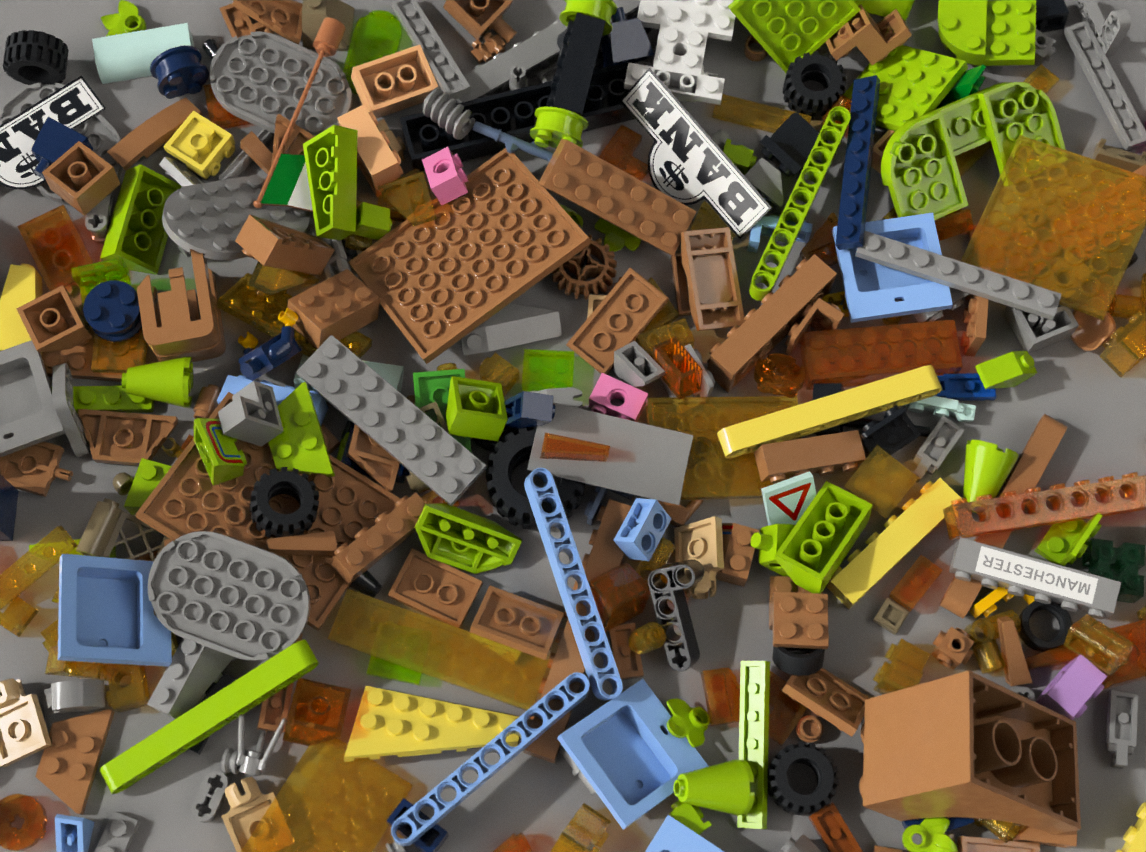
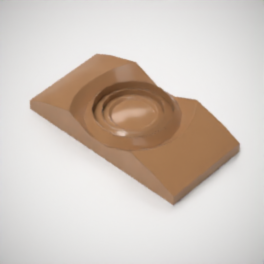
M730 227L683 231L681 233L682 265L689 286V308L697 331L730 328L735 325L741 326L745 322Z

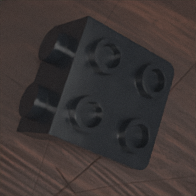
M793 113L771 137L766 135L760 141L763 148L761 152L770 161L774 158L780 164L778 168L787 177L792 175L797 180L817 140L819 132L798 113Z
M896 405L884 413L883 417L885 419L879 423L873 420L862 428L861 441L877 464L921 436L908 417L906 406L899 408Z

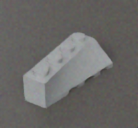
M183 638L172 657V663L166 668L147 705L173 719L180 717L198 705L206 696L205 692L213 682L217 683L223 676L221 674L231 661L234 662L237 658Z

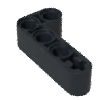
M695 559L665 564L652 571L648 577V585L668 662L678 672H683L693 666L700 657L684 589L698 583L704 576L702 564ZM685 568L691 571L692 579L685 575ZM661 573L666 576L668 582L667 584H665L661 580ZM667 599L673 602L674 610L668 607ZM674 625L680 629L681 636L675 633Z

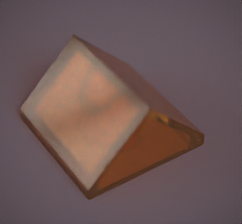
M624 563L588 581L605 632L643 613L650 596L649 585L628 563Z

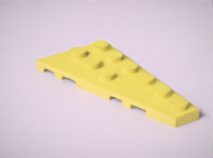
M365 686L344 755V762L354 761L355 758L369 757L372 760L380 759V756L397 755L398 757L439 754L445 750L462 752L467 751V748L484 747L519 717ZM511 734L506 738V743L511 747H516L520 737L516 734Z

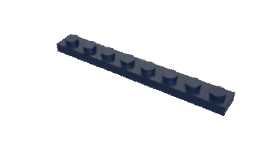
M877 75L854 79L850 111L851 118L848 128L835 243L839 250L863 247L880 79Z

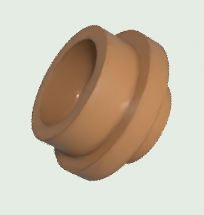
M812 715L802 717L796 725L797 736L806 743L818 741L823 734L822 722Z

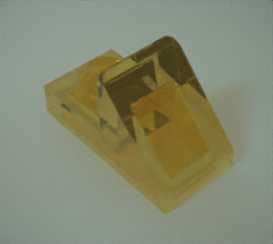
M58 645L51 646L45 674L100 679L103 663L58 660Z

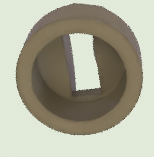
M125 472L117 474L113 478L114 489L120 495H127L134 478Z

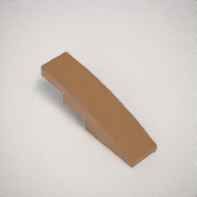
M185 97L143 122L108 150L107 153L126 171L142 156L148 158L160 146L166 144L192 111L200 115L203 114Z

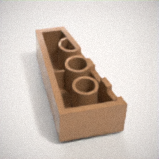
M250 214L235 240L243 248L242 252L258 260L263 266L298 271L306 275H321L335 250L319 237Z

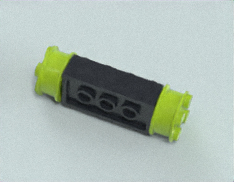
M565 0L567 3L566 8L560 13L559 19L567 29L564 33L563 46L559 53L556 73L550 88L552 90L546 107H539L535 110L536 125L529 133L535 140V145L544 148H557L561 139H565L581 148L583 147L581 136L583 130L587 129L588 122L582 117L601 38L612 31L611 16L617 12V5L613 0Z

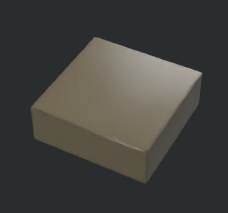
M887 597L872 621L896 635L910 611Z

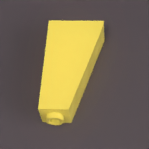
M25 263L20 264V266L10 265L0 298V351L31 341L16 308L43 295L42 277L32 265Z

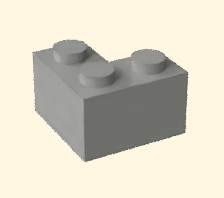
M1067 304L1057 308L1053 320L1010 306H1006L1003 311L1023 350L1028 351L1029 354L1071 337L1079 326Z
M252 381L232 396L233 401L218 411L223 435L261 447L284 431L273 387L257 381Z

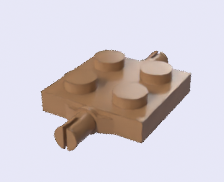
M41 442L0 457V474L18 490L43 497L47 496L50 485L55 478L70 481L73 471L59 468V463L65 449L62 446L47 442Z

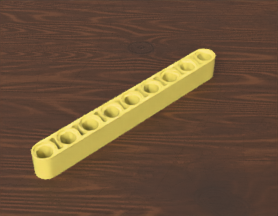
M927 365L731 425L718 431L717 435L725 457L731 459L755 452L763 444L797 439L890 410L896 405L900 407L932 397L942 391V386L933 366Z

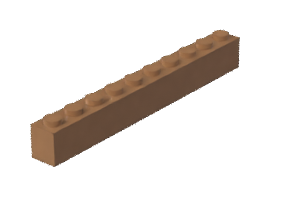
M611 499L608 500L607 506H601L597 520L601 521L599 529L593 530L589 544L593 545L590 555L585 553L582 561L601 621H603L625 555L613 540L632 507ZM575 581L573 590H577L578 588L577 581ZM577 603V613L585 616L587 612L586 607L581 603ZM565 610L564 618H567V619H568V616H567V613H566V610ZM569 619L565 628L560 627L555 640L556 643H559L557 652H551L547 663V668H550L548 678H542L538 693L542 694L541 698L572 673L579 672L585 674L586 670ZM586 629V639L594 642V632L591 629ZM577 681L572 682L569 685L570 690L578 693L581 683ZM552 699L549 701L548 706L554 711H559L563 708V703L558 699ZM572 710L530 744L523 752L555 763L561 745L557 737L566 731ZM539 717L529 718L533 720L531 728L538 729L542 726V721Z

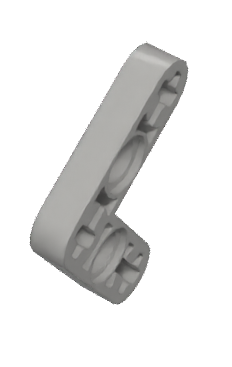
M1077 0L1076 8L1081 21L1087 20L1106 57L1114 55L1131 26V16L1128 10L1121 8L1111 11L1105 21L1096 0Z
M67 363L53 366L52 399L56 413L75 456L79 457L90 454L89 442L86 439L83 426L73 405V378Z

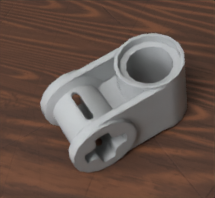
M113 195L106 196L85 215V226L90 231L91 238L97 243L105 242L115 209Z

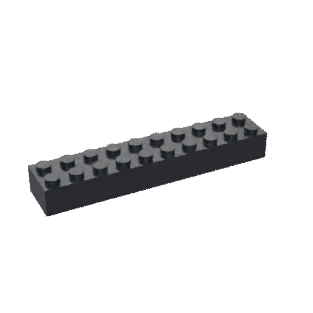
M635 61L593 71L582 117L588 122V127L583 132L635 119L620 102L629 91V89H624L628 63L635 64ZM552 81L458 103L455 107L462 104L464 106L463 112L466 110L471 111L469 119L475 118V122L478 121L497 130L501 129L504 133L531 143L535 141L529 134L530 130L536 125L535 110L539 107H546L552 90L550 89ZM423 112L400 117L402 133L413 173L425 171L422 159L446 147H449L453 155L457 153L462 162L499 153L506 148L505 143L496 142L495 139L472 129L464 138L457 140L453 137V134L447 133L445 128L438 126V123L433 122Z

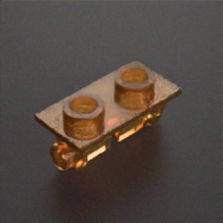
M959 209L946 215L944 218L935 220L939 241L974 230L970 209Z

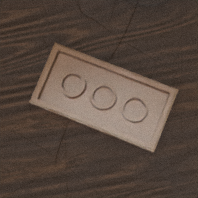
M629 268L568 341L566 346L600 374L608 375L614 368V351L636 341L667 304L669 298L636 271Z

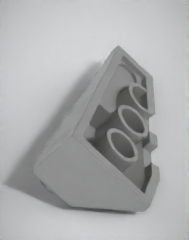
M511 302L461 339L463 355L489 352L562 336L559 311L513 304Z

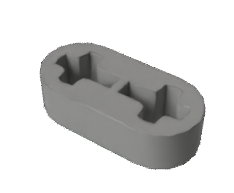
M215 770L205 776L191 807L192 815L198 821L204 823L211 822L218 815L226 797L225 788L230 785V779L226 774ZM221 776L220 781L224 783L223 787H217L214 794L211 795L214 787L210 784L211 780H217ZM211 798L208 807L212 809L211 813H205L201 817L202 812L198 810L199 806H205L208 799Z

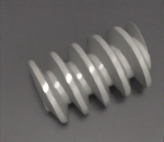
M436 87L428 94L422 104L423 114L430 117L433 122L438 123V126L441 128H445L447 133L453 134L455 139L460 140L470 132L475 124V118L469 119L471 111L466 110L463 112L464 106L462 104L455 107L456 100L454 98L448 101L449 94L446 92L440 96L442 89Z

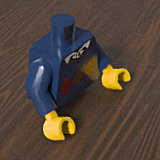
M286 308V311H281L278 316V320L285 324L282 327L281 333L256 347L258 339L250 332H247L246 338L242 335L238 338V343L245 348L243 356L238 359L241 365L240 371L244 376L249 377L250 380L253 381L302 351L294 339L295 329L292 327L297 322L298 315L291 309Z

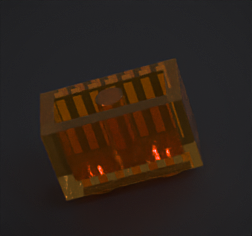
M676 337L653 346V359L665 370V375L661 378L679 400L701 391L703 369Z

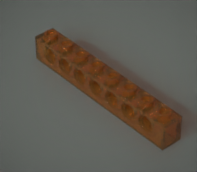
M1137 472L1122 475V479L1114 480V476H1107L1097 479L1098 483L1091 484L1089 480L1074 482V486L1066 487L1065 483L1049 486L1050 490L1041 491V487L1027 489L1025 494L1017 495L1016 491L1001 493L999 498H992V495L989 494L976 497V501L967 502V498L951 501V506L943 509L949 540L1091 519L1098 512L1104 517L1146 510V475L1138 476ZM1119 489L1123 491L1124 498L1120 496ZM1095 493L1100 496V502L1096 500ZM1071 496L1074 497V499L1076 500V506L1072 504L1070 500ZM1046 500L1051 502L1052 510L1047 507ZM1022 503L1026 505L1028 514L1023 512L1021 508ZM997 507L1003 511V518L997 514ZM972 511L978 514L979 522L972 518Z

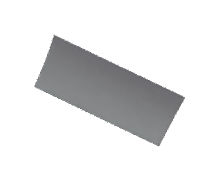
M553 402L556 406L555 416L550 423L537 426L527 470L533 471L536 468H545L551 472L552 476L675 505L680 504L685 471L694 435Z

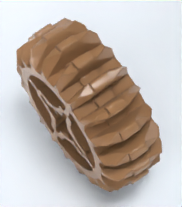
M591 234L588 236L591 244L579 252L581 253L580 255L573 256L551 272V274H554L552 276L553 282H558L557 288L559 290L566 288V296L573 292L576 300L580 294L584 295V299L587 300L591 293L592 295H598V290L605 293L607 291L606 285L611 286L613 284L612 278L616 277L617 271L615 268L617 267V261L613 260L615 258L614 252L609 251L610 246L608 243L601 246V238L593 241ZM590 254L596 256L602 264H599V261L593 260ZM586 260L585 269H583V272L581 274L582 265H584V262ZM564 269L575 274L577 279L575 280L567 275ZM588 278H595L593 280L586 281Z

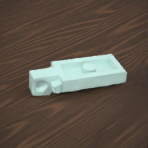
M932 396L903 405L908 407V410L911 412L922 413L924 410L931 411L937 417H949V415H952L959 422H972L976 409L975 405L960 403L959 400Z

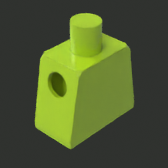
M773 524L762 527L760 533L756 532L752 535L751 546L759 549L758 562L760 565L782 576L789 577L774 557L795 525Z

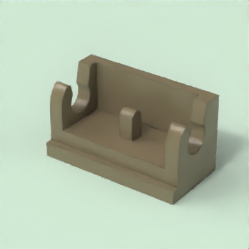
M1101 138L1096 144L1091 162L1093 167L1128 176L1146 164V151L1139 155L1104 145L1107 139Z

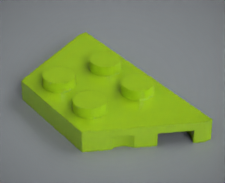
M303 382L277 406L284 431L269 441L274 463L278 471H281L282 467H288L287 471L290 472L295 468L301 474L311 475V473L333 477L335 473L307 383Z

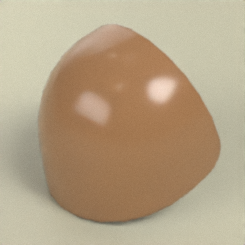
M1084 304L1076 308L1072 313L1079 326L1071 335V339L1083 350L1092 351L1099 348L1110 340L1116 331V323L1113 317L1105 309L1097 305Z

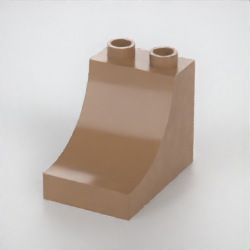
M969 670L865 700V719L861 727V739L864 744L863 775L859 783L863 807L898 821L936 817L981 818L1021 824L1052 835L1081 829L1076 721Z

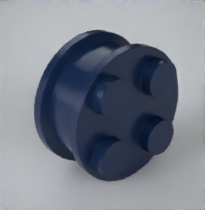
M186 45L174 47L162 52L152 61L150 72L154 78L158 79L157 88L167 99L180 97L188 93L196 94L202 90V86L208 80L209 71L204 64H201L202 56L196 47Z
M117 280L102 282L95 286L85 298L83 306L85 319L100 338L110 342H122L132 338L141 330L142 322L138 294L129 284Z

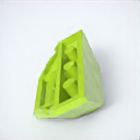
M447 503L425 504L415 525L416 532L427 557L473 574L492 570L502 565L512 564L522 543V539L493 520L455 506L451 507Z

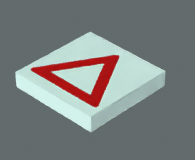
M810 471L761 489L768 526L773 524H797L816 496L814 477Z

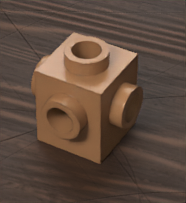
M950 627L946 632L942 630L939 632L932 643L936 647L931 655L943 666L954 670L961 663L965 665L973 654L970 648L974 641L969 639V634L964 630Z

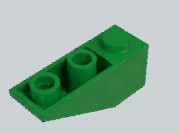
M980 65L965 71L937 106V109L980 91L979 88L986 78L982 76L986 66Z

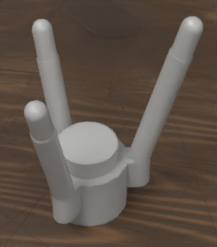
M239 715L236 764H240V772L261 776L262 770L265 771L267 761L287 723L286 718L282 719L265 754L262 753L267 736V731L262 730L256 750L248 749L247 754H244V715Z

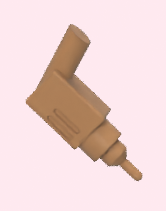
M693 497L686 507L662 501L658 502L672 518L670 524L680 527L685 525L703 503V500L699 497Z

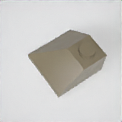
M303 0V47L316 50L313 43L325 18H334L343 23L346 28L337 51H351L354 7L341 0Z

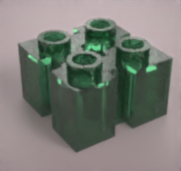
M1095 538L1086 543L1088 547L1083 553L1082 566L1089 567L1087 573L1121 582L1117 601L1135 603L1144 597L1145 576L1138 575V570L1145 566V545L1124 542L1116 548L1113 547V541Z

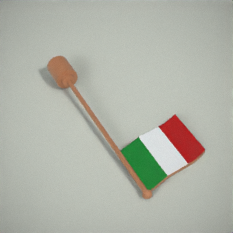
M325 18L313 43L319 56L258 199L253 202L255 208H261L263 205L287 206L313 212L305 155L282 153L323 57L335 55L346 28L337 19Z

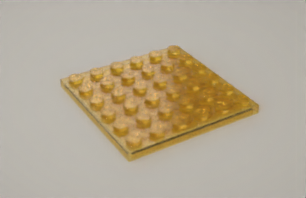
M1019 135L961 262L977 267L991 268L992 272L1061 293L1060 305L1104 320L1146 228V177Z

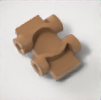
M488 32L483 37L486 42L482 44L478 39L472 43L474 49L471 51V54L479 64L483 61L488 62L492 60L495 54L504 53L506 43L498 34L493 36L491 32Z

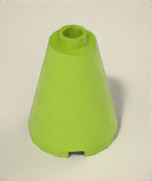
M182 357L129 367L127 373H122V388H126L128 394L183 408H190L193 397L189 396L193 388L192 357Z
M971 439V441L967 440L963 504L967 505L966 510L977 514H982L983 510H989L1018 459L1019 454L1006 448L1004 453L1003 449L998 448L996 444Z
M738 759L682 773L675 780L673 786L674 794L680 802L737 816L748 814L755 797V792H750V783H754L751 767L745 760Z

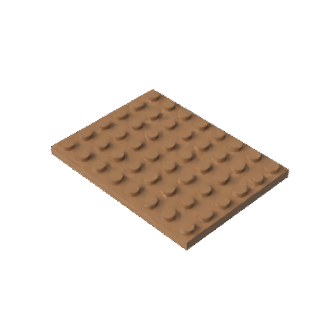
M506 148L467 175L468 181L465 182L468 193L444 205H441L437 198L348 262L363 283L380 297V305L426 365L591 244L589 237L552 195L543 186L538 184L539 181L514 153H508Z
M228 392L209 418L219 419L218 411L233 401L232 393ZM193 438L137 511L136 518L171 540L192 532L211 531L267 550V539L276 538V536L271 535L268 538L265 536L264 529L259 532L256 528L257 523H253L251 519L250 500L256 481L260 482V477L264 473L269 476L270 470L276 468L269 442L261 447L237 439V442H234L238 451H243L247 461V465H244V474L213 486ZM329 454L335 476L327 477L323 474H307L309 476L308 482L313 480L316 485L315 490H318L319 506L315 522L312 523L309 531L304 530V534L334 530L337 548H339L344 543L350 545L355 541L356 538L354 536L367 526L368 529L376 524L375 519L383 512H392L400 498ZM287 494L276 495L268 502L270 507L280 514H291L300 508L299 502ZM280 555L290 561L302 574L310 595V613L307 625L319 631L349 587L331 566L335 556Z

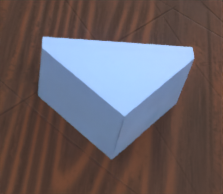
M57 814L55 816L56 852H88L95 822L86 818Z

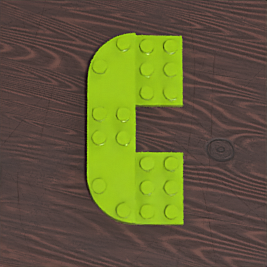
M939 0L938 34L940 41L946 50L949 49L956 55V59L964 60L968 64L978 66L1035 65L1036 0Z
M1002 82L902 125L889 139L881 161L883 186L889 187L897 218L933 213L935 221L968 206L955 156L989 141L992 143L1003 187L1013 186L1068 161L1057 114L1049 97L1042 90H1037L1026 82Z

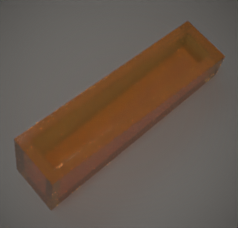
M545 433L540 458L606 462L610 446Z
M1089 636L1028 657L1025 660L1028 669L1034 670L1066 664L1080 654L1087 660L1097 657V654Z

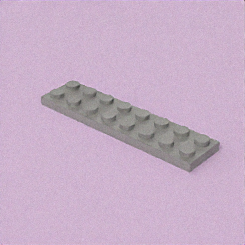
M330 335L296 371L301 379L451 507L487 468L482 461L334 336Z

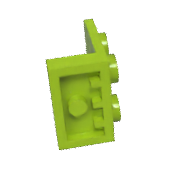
M1063 508L1034 551L1051 563L1065 566L1067 563L1072 565L1086 551L1088 547L1086 543L1089 539L1093 538L1100 530L1102 525L1098 522L1103 515L1098 512L1086 523Z

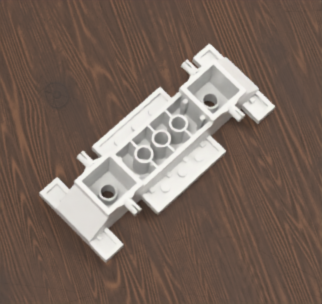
M640 0L637 18L641 20L643 27L659 29V35L652 63L639 61L638 64L628 63L624 89L630 90L650 67L679 101L691 103L700 101L720 105L725 79L718 78V74L704 72L703 59L707 37L726 41L732 40L736 16L728 6L734 0Z

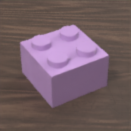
M1080 654L1064 665L1038 696L1036 703L1072 720L1075 717L1078 719L1088 708L1085 703L1091 698H1096L1105 686L1101 683L1107 676Z

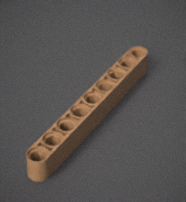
M1046 414L1042 416L974 541L1003 549L1065 434L1067 425ZM954 576L939 606L963 619L982 587L981 581L974 579L962 581Z

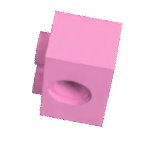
M449 147L422 159L431 190L441 205L468 193L465 185L468 178L462 169V161L457 153L452 154Z
M601 373L589 397V408L593 412L638 422L647 403L648 393ZM613 399H620L624 404L614 406L611 404V401Z

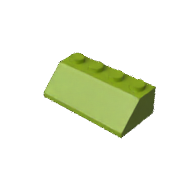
M142 164L126 170L100 259L121 269L154 275L158 274L168 239V234L162 222L164 205L168 197L182 186Z
M826 481L778 549L774 558L796 585L811 593L821 594L868 524L873 504Z

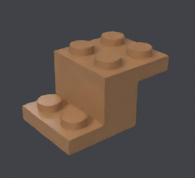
M860 4L858 7L861 10L830 37L826 44L836 61L841 57L847 56L857 46L873 66L875 63L884 60L897 46L905 44L912 34L897 9L876 23Z
M770 576L769 630H773V647L827 649L829 647L828 594H823V591L821 594L811 593L796 585L787 576Z

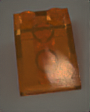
M64 205L17 226L50 291L62 285L66 287L97 272L82 235L71 213Z

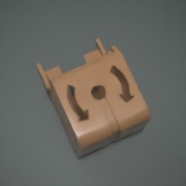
M192 249L191 257L196 290H186L183 267L169 269L171 291L157 293L158 302L155 305L150 275H147L137 287L143 336L160 362L182 357H192L191 362L220 357L226 350L215 276L212 270L208 268L207 260L204 258L203 253H198Z

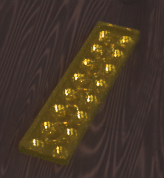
M350 589L346 591L328 636V640L525 711L535 704L550 661Z

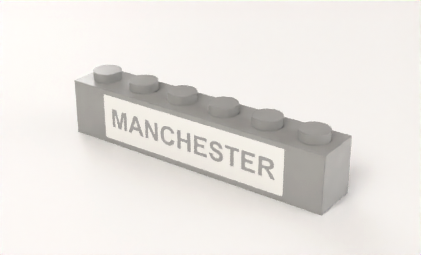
M961 537L956 542L949 573L955 574V578L959 580L971 581V579L981 581V585L987 588H1006L1009 594L1021 597L1027 594L1034 596L1035 601L1044 604L1055 602L1061 604V608L1068 611L1077 612L1080 609L1087 611L1088 616L1096 619H1104L1114 614L1121 582Z

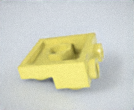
M192 111L164 145V149L172 156L184 162L188 169L207 180L210 175L215 176L221 168L220 163L225 157L230 158L233 155L236 143L232 134L197 112Z

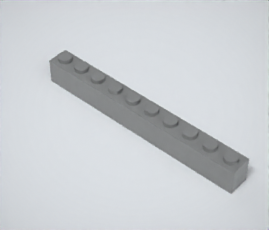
M613 0L617 8L623 7L626 20L638 14L640 0ZM559 19L547 29L537 31L524 42L516 43L508 51L498 53L485 64L475 66L472 71L463 75L471 87V94L456 99V104L511 91L509 86L510 70L514 65H517V70H520V65L525 67L528 81L535 78L537 73L557 62L560 53L557 38L567 27Z

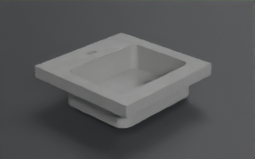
M32 340L0 351V457L66 434L53 404L52 388L41 354L36 350Z

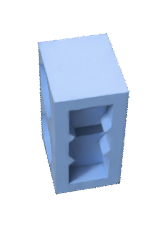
M636 498L613 541L629 559L650 561L672 518L657 500Z

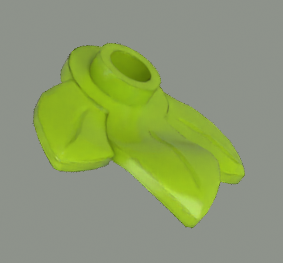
M120 0L119 13L101 17L103 25L109 31L106 36L146 30L145 20L139 16L138 8L125 0Z
M602 218L594 226L597 231L606 234L604 245L608 243L610 246L609 251L617 252L625 246L628 250L634 252L641 244L640 239Z
M681 699L668 700L666 704L673 715L667 721L668 731L677 738L687 737L689 744L693 748L701 746L705 741L704 731L707 730L710 723L708 713L701 707L691 708Z
M945 817L925 818L920 825L908 826L902 834V843L909 852H958L954 841L945 835L950 821ZM915 833L921 836V843L918 845L912 841V836Z

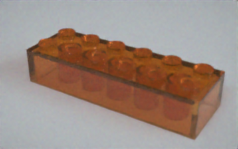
M955 320L803 332L800 341L806 390H813L814 383H842L843 387L861 386L927 365L933 366L937 376L959 374L963 367Z

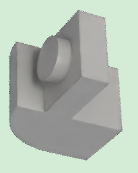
M78 679L52 683L51 688L44 690L43 705L45 717H56L68 712L89 713L104 708V680Z

